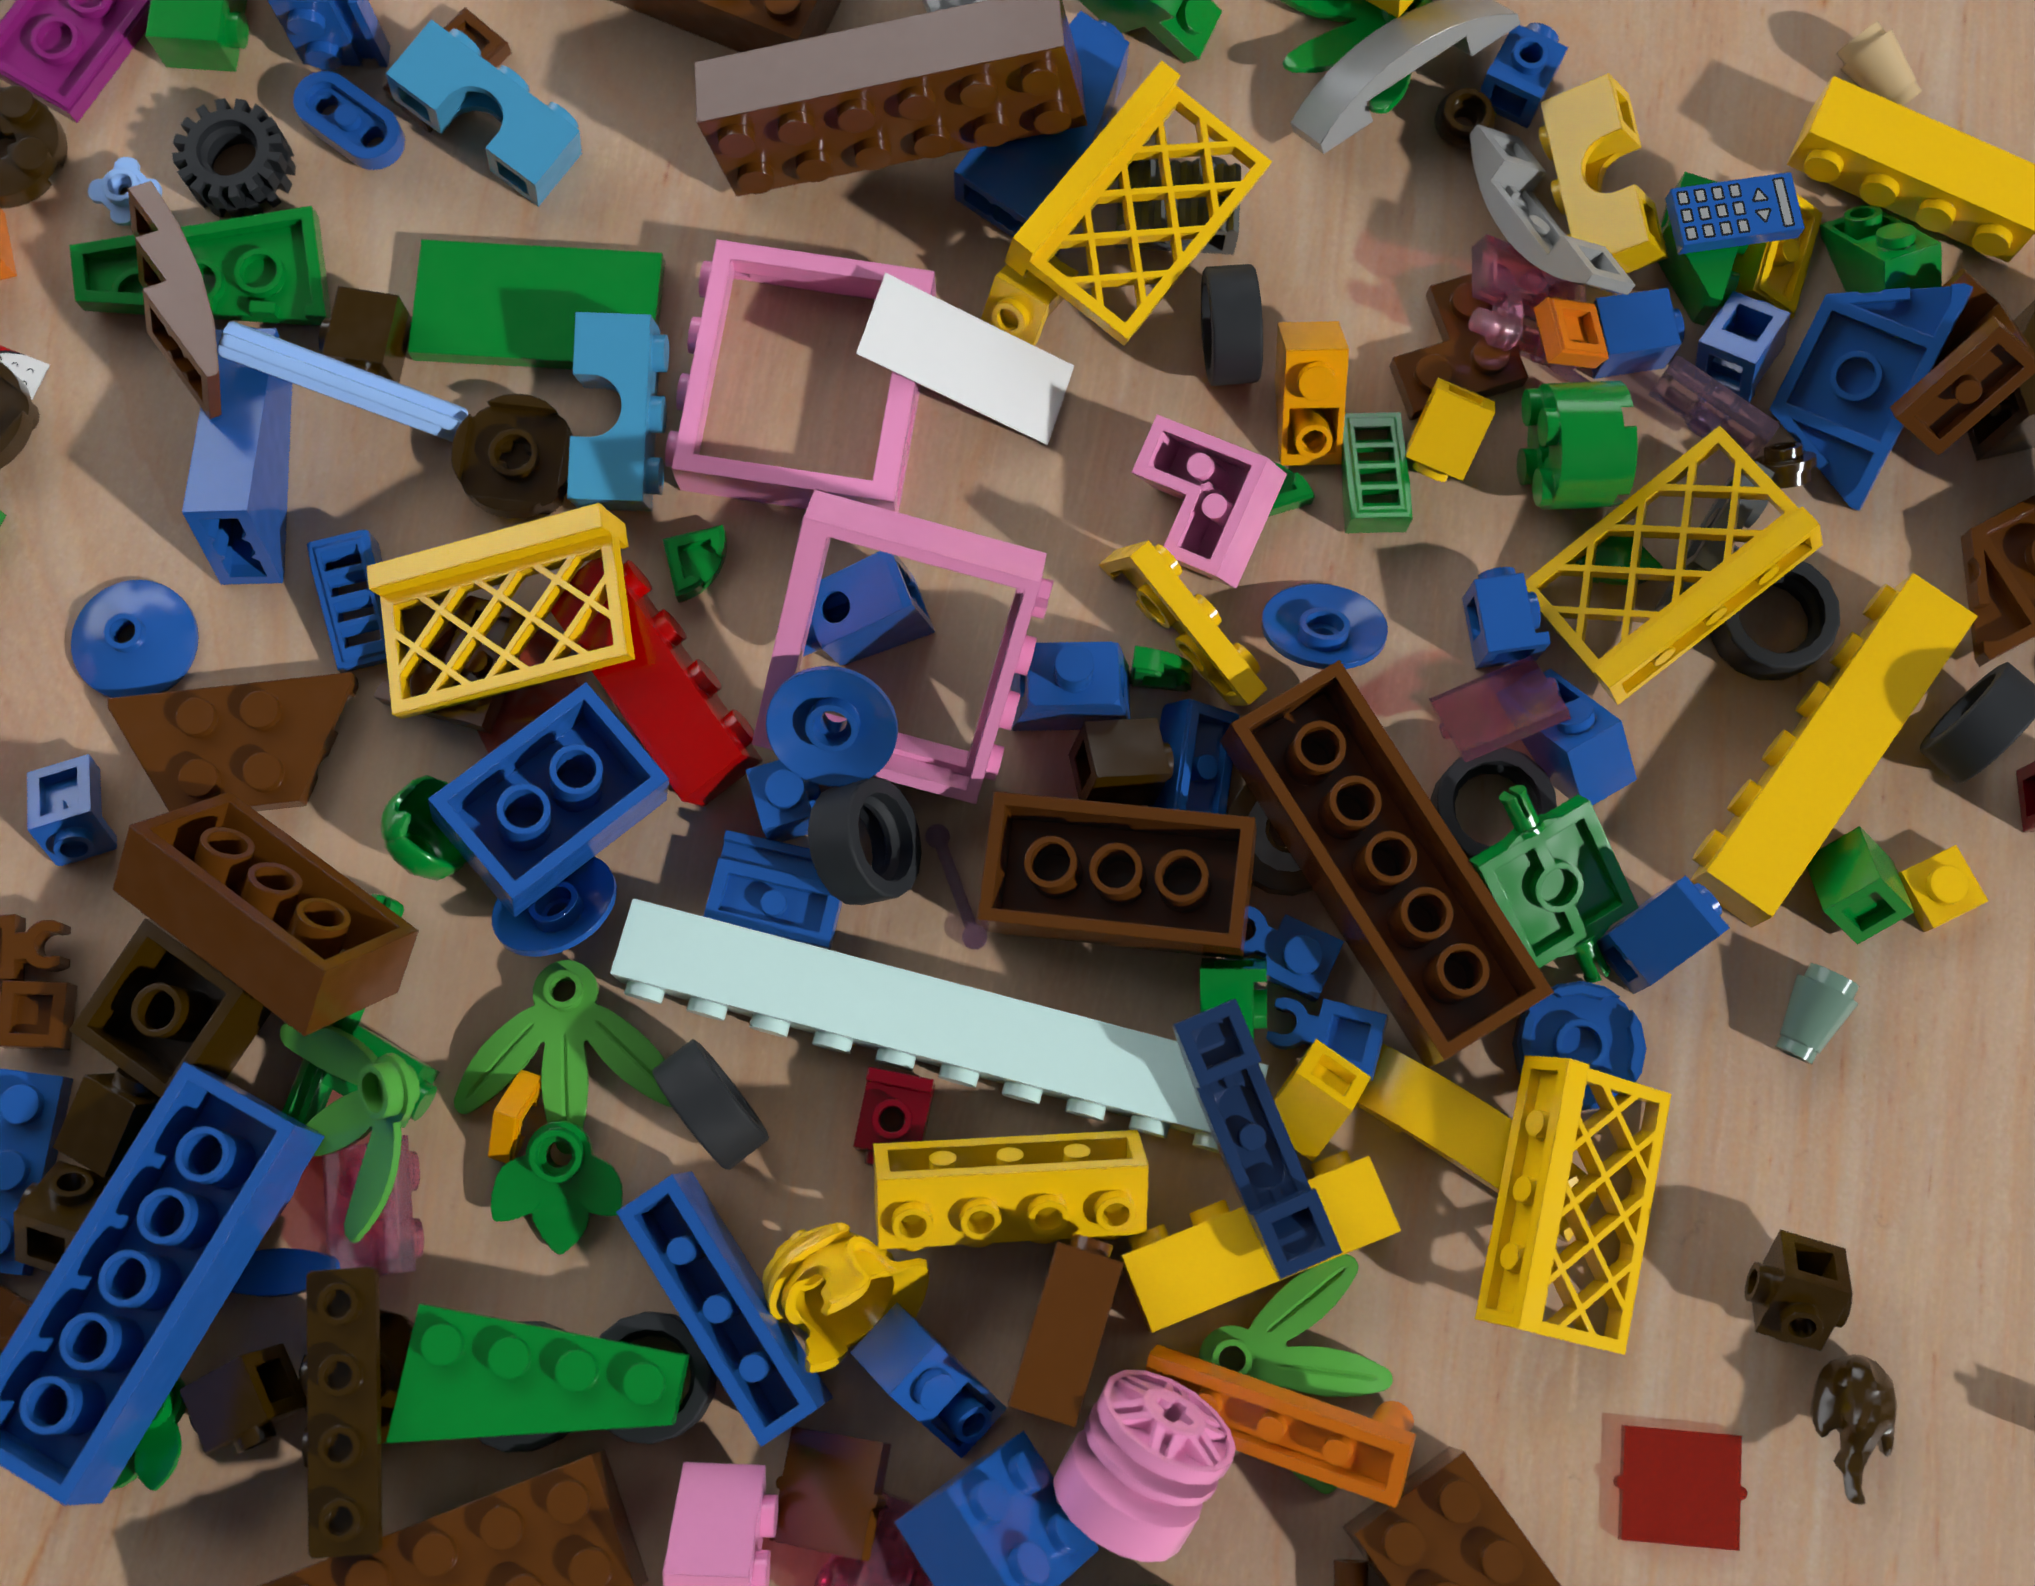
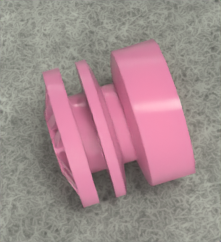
M1123 1370L1109 1377L1097 1403L1093 1405L1084 1425L1085 1429L1078 1432L1053 1479L1056 1498L1069 1520L1097 1544L1117 1555L1140 1562L1165 1561L1180 1551L1199 1519L1203 1502L1212 1497L1219 1479L1225 1475L1230 1467L1236 1447L1231 1431L1213 1407L1195 1392L1168 1377L1145 1370Z

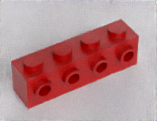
M602 557L592 559L578 570L569 584L589 597L604 575ZM627 560L622 564L635 660L592 670V672L649 755L667 775L670 785L681 801L705 806L746 774V769L755 767L763 761L752 745L755 731L737 710L732 709L730 712L727 710L716 694L722 689L718 678L702 660H692L681 644L687 639L684 630L669 612L664 609L661 611L656 609L647 596V593L652 590L650 582L632 561ZM566 590L551 610V613L564 632L585 603ZM607 598L602 606L609 610ZM598 612L577 644L587 651L613 645L610 619Z

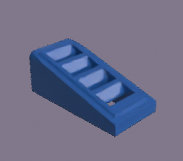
M357 530L307 543L311 570L338 671L346 673L387 663L380 596L369 590V587L368 589L339 595L338 587L367 581L368 584L366 566L383 562L379 543L368 530ZM362 561V563L334 569V567ZM371 606L374 607L375 614L344 621L343 613ZM380 630L382 639L349 647L348 637Z

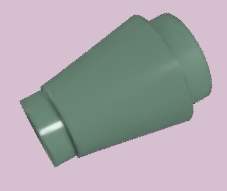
M1810 963L1804 976L1796 975L1780 1031L1781 1036L1775 1047L1800 1061L1812 1065L1817 1054H1820L1858 1006V1003L1853 999L1860 986L1839 973Z

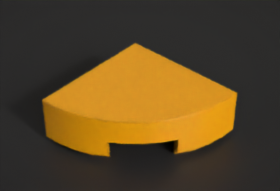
M521 1070L517 1073L494 1109L488 1158L503 1163H508L516 1158L526 1137L521 1135L522 1121L531 1106L537 1107L540 1098V1075Z

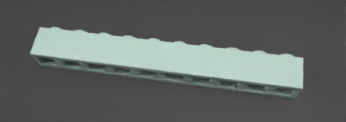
M632 899L610 972L619 982L626 984L624 994L655 1004H662L664 994L689 1000L686 1009L688 1012L724 1021L727 1011L752 1017L749 1027L760 1032L787 1037L791 1027L813 1033L812 1044L824 1049L850 1054L852 1044L877 1050L875 1061L888 1066L913 1071L915 1061L941 1067L938 1078L952 1083L976 1087L978 1078L1004 1084L1001 1094L1016 1100L1040 1104L1042 1094L1067 1101L1065 1111L1070 1114L1103 1121L1105 1111L1130 1117L1129 1129L1162 1138H1167L1169 1128L1194 1134L1193 1146L1220 1153L1197 1098L1177 1041L650 902ZM1258 1063L1266 1079L1269 1065Z

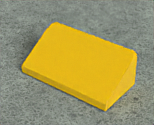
M1798 194L1797 198L1805 227L1799 237L1751 244L1743 256L1736 254L1732 271L1740 273L1736 292L1756 300L1769 302L1777 308L1790 312V319L1794 318L1823 216L1820 210Z

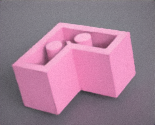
M1156 415L1131 473L1151 487L1184 500L1164 547L1182 567L1236 589L1287 474L1265 456L1163 416Z
M683 1462L663 1570L664 1586H769L770 1550L761 1549L763 1537L775 1538L778 1495L766 1494L765 1465Z

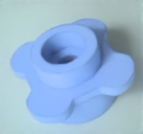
M122 157L116 160L114 169L109 171L103 179H95L90 183L88 195L94 203L103 204L110 211V218L115 224L127 226L131 224L128 192L120 195L121 190L125 187L130 188L152 181L162 196V187L157 180L147 179L140 172V165L137 160L132 157Z

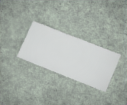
M886 272L856 354L1046 445L1049 443L1074 365Z

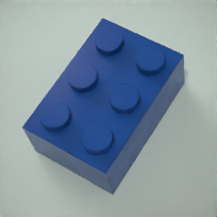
M585 682L431 796L428 802L432 821L515 918L667 801L669 778L589 684Z

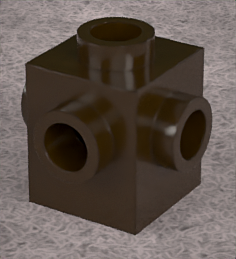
M58 1160L39 1183L34 1182L30 1184L23 1193L18 1208L14 1212L15 1261L52 1273L112 1177L103 1178L91 1170Z
M1780 1230L1763 1263L1755 1262L1751 1266L1745 1283V1299L1748 1302H1752L1755 1332L1771 1336L1779 1341L1791 1342L1821 1351L1834 1327H1843L1851 1311L1853 1292L1846 1248Z

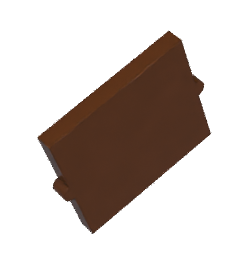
M792 1426L783 1475L779 1476L776 1480V1487L779 1489L778 1519L775 1538H770V1541L870 1562L879 1510L883 1509L886 1505V1498L882 1493L892 1444Z

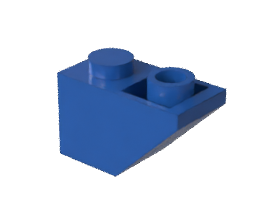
M1551 668L1540 675L1528 678L1519 687L1498 698L1502 711L1535 762L1545 770L1552 785L1568 799L1578 794L1590 800L1593 806L1637 780L1622 721Z
M1685 875L1646 900L1637 910L1630 913L1598 939L1597 944L1605 961L1629 990L1635 994L1657 982L1722 935L1730 927L1720 916L1722 908L1715 896L1703 885L1693 884Z
M898 1303L885 1314L850 1352L892 1399L961 1459L1007 1409L982 1382Z

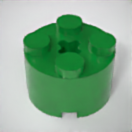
M1622 381L1541 384L1538 388L1526 389L1524 391L1521 412L1523 423L1525 426H1528L1527 448H1520L1518 451L1517 476L1520 485H1531L1536 506H1540L1544 510L1618 507L1623 502L1617 495L1630 494L1637 466L1638 437L1637 426H1624L1622 407L1634 406L1631 394Z

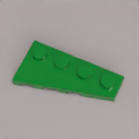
M312 206L181 227L201 271L214 319L321 326L325 318L331 317L319 216ZM134 235L69 245L74 297L76 303L84 311L145 315L143 286L139 282L136 237Z
M419 1304L386 1443L674 1425L677 1419L690 1355L429 1304Z

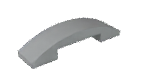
M1439 0L1416 8L1392 20L1358 43L1323 76L1301 104L1290 122L1293 132L1325 154L1373 122L1367 104L1369 100L1452 45L1472 57L1519 26L1518 14L1494 0Z
M1477 124L1470 134L1475 174L1485 204L1496 225L1510 244L1526 260L1554 277L1611 293L1628 295L1635 287V284L1608 249L1602 245L1566 236L1534 195V189L1547 172L1521 139L1517 136Z

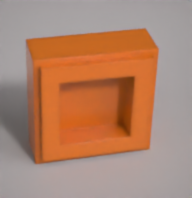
M1547 297L1534 308L1547 363L1595 369L1609 358L1595 304Z

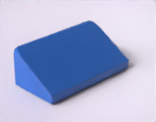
M1192 699L1169 703L1163 707L1159 728L1163 742H1168L1172 748L1174 769L1171 779L1166 781L1154 805H1148V807L1226 814L1233 762L1220 743V740L1230 724L1239 719V714Z

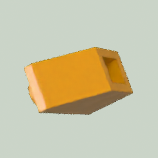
M1339 321L1278 322L1275 394L1279 463L1283 466L1336 465L1342 463L1349 347Z

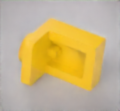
M1055 255L1049 261L1050 264L1067 277H1075L1079 274V271L1061 262ZM1006 264L995 275L981 320L1035 346L1039 340L1046 318L1064 298L1030 271L1023 277Z

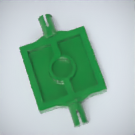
M1524 785L1510 787L1508 789L1511 794L1503 791L1499 795V800L1514 827L1513 830L1504 839L1469 859V861L1538 968L1543 967L1557 957L1574 954L1583 973L1584 980L1589 983L1601 981L1602 978L1599 974L1607 977L1611 969L1607 965L1597 944L1598 939L1605 934L1613 923L1637 910L1639 906L1590 800L1577 794L1546 814L1537 815L1527 794L1526 787Z

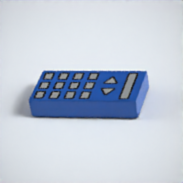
M1791 172L1673 188L1665 198L1678 255L1798 238L1805 229Z

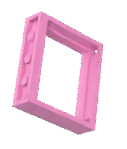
M716 239L713 260L703 261L700 271L699 296L705 298L702 316H693L689 326L688 352L694 354L690 374H681L677 387L676 406L677 410L683 411L679 431L671 430L669 432L666 442L665 465L672 467L671 469L679 490L807 509L814 490L899 513L921 384L893 371L873 481L699 454L733 279L876 300L885 272L936 297L935 271Z
M814 490L802 521L752 745L773 750L766 731L767 710L779 686L800 671L831 538L1016 588L970 750L966 751L898 732L896 746L891 758L873 776L976 804L983 779L995 781L996 775L999 772L1004 747L994 744L998 728L1011 730L1020 699L1019 692L1010 690L1014 674L1018 673L1027 676L1037 638L1026 635L1031 616L1044 619L1047 610L1048 600L1054 583L1053 580L1042 578L1047 553ZM825 713L827 718L833 722H843L846 720V718Z

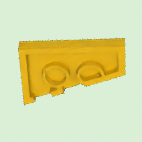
M1149 540L1116 549L1098 564L1112 580L1121 573L1128 578L1138 589L1136 591L1138 598L1136 606L1150 621L1154 619L1158 624L1167 629L1172 626L1180 634L1175 639L1179 652L1230 706H1248L1267 690V687L1257 676L1261 671L1257 660L1240 643L1231 644L1218 627L1222 619L1215 607L1201 594L1192 595L1179 578L1183 572L1180 564L1164 546L1157 544L1154 547Z

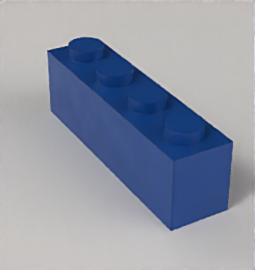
M692 1171L671 1174L616 1212L761 1447L833 1399L832 1394L818 1372L809 1373L805 1370L807 1355L788 1324L779 1322L769 1312L762 1282Z

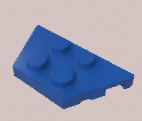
M1959 283L1945 287L1910 289L1909 287L1883 289L1881 292H1846L1825 295L1769 410L1795 441L1803 444V451L1816 453V467L1851 508L1861 511L1904 427L1894 417L1890 407L1934 368L1973 291V286Z

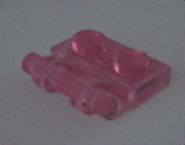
M1486 234L1472 246V297L1491 304L1492 311L1482 307L1477 308L1470 317L1469 329L1485 336L1488 345L1504 351L1516 348L1529 353L1534 363L1544 367L1553 368L1559 365L1569 370L1576 369L1577 366L1547 363L1538 324L1537 329L1524 325L1523 317L1537 323L1534 308L1547 297L1586 302L1585 285L1566 281L1540 270L1526 260L1510 243Z

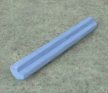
M234 321L228 322L225 326L218 345V354L225 359L453 442L460 423L468 416V411L464 407Z

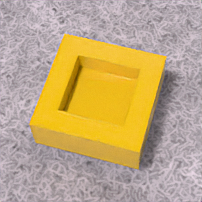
M1957 845L1898 873L1914 909L1913 915L1923 932L1934 929L1989 901Z

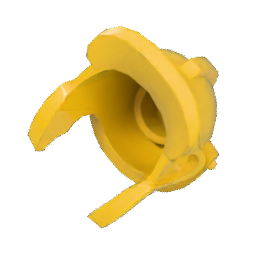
M842 1222L824 1225L810 1231L801 1229L796 1231L777 1248L774 1257L766 1266L763 1272L764 1297L768 1310L774 1318L781 1323L794 1324L807 1333L809 1338L805 1342V1353L807 1355L805 1370L809 1373L822 1372L835 1367L842 1361L848 1352L847 1348L858 1344L896 1303L916 1318L924 1301L930 1276L926 1259L915 1258L897 1262L888 1250H878V1246L870 1240L856 1233L849 1232L850 1226Z

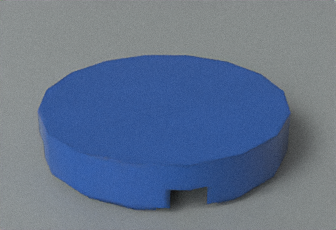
M1585 981L1557 984L1552 987L1553 994L1522 1012L1517 1019L1512 1047L1516 1068L1520 1075L1525 1055L1571 1058L1590 1064V1069L1632 1082H1636L1642 1074L1647 1049L1642 1024L1634 1011L1629 1010L1626 1004L1618 999L1620 996L1605 986ZM1586 1084L1581 1111L1600 1109L1590 1086Z

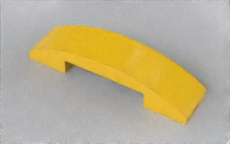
M1382 1043L1373 1081L1369 1080L1356 1106L1396 1132L1403 1131L1487 1187L1499 1193L1512 1119L1442 1075ZM1571 1163L1568 1180L1571 1188L1587 1175L1574 1163ZM1596 1190L1579 1203L1584 1216L1597 1196ZM1564 1215L1561 1218L1558 1238L1564 1242H1569L1573 1232Z

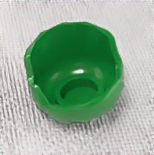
M428 775L413 779L389 800L381 817V837L384 840V847L391 858L409 874L438 881L459 871L467 861L432 821L428 799L449 783Z

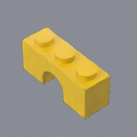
M1607 73L1540 102L1545 125L1539 127V138L1550 161L1554 160L1558 179L1551 181V190L1558 210L1562 215L1566 214L1570 234L1566 236L1605 246L1626 274L1668 258L1656 205L1649 196L1636 184L1612 193H1602V181L1608 167L1619 157L1642 148L1629 93Z

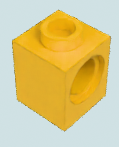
M1438 378L1407 443L1405 457L1415 461L1412 466L1413 469L1426 477L1440 482H1446L1449 476L1463 481L1495 415V401Z
M1317 1039L1273 1098L1294 1149L1312 1162H1314L1351 1114L1371 1076Z

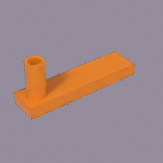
M1159 1344L1149 1353L1145 1371L1176 1381L1195 1392L1213 1407L1230 1429L1236 1451L1396 1508L1402 1496L1416 1434L1412 1433L1414 1427L1413 1415L1404 1404L1397 1401L1384 1402L1378 1406L1372 1418Z

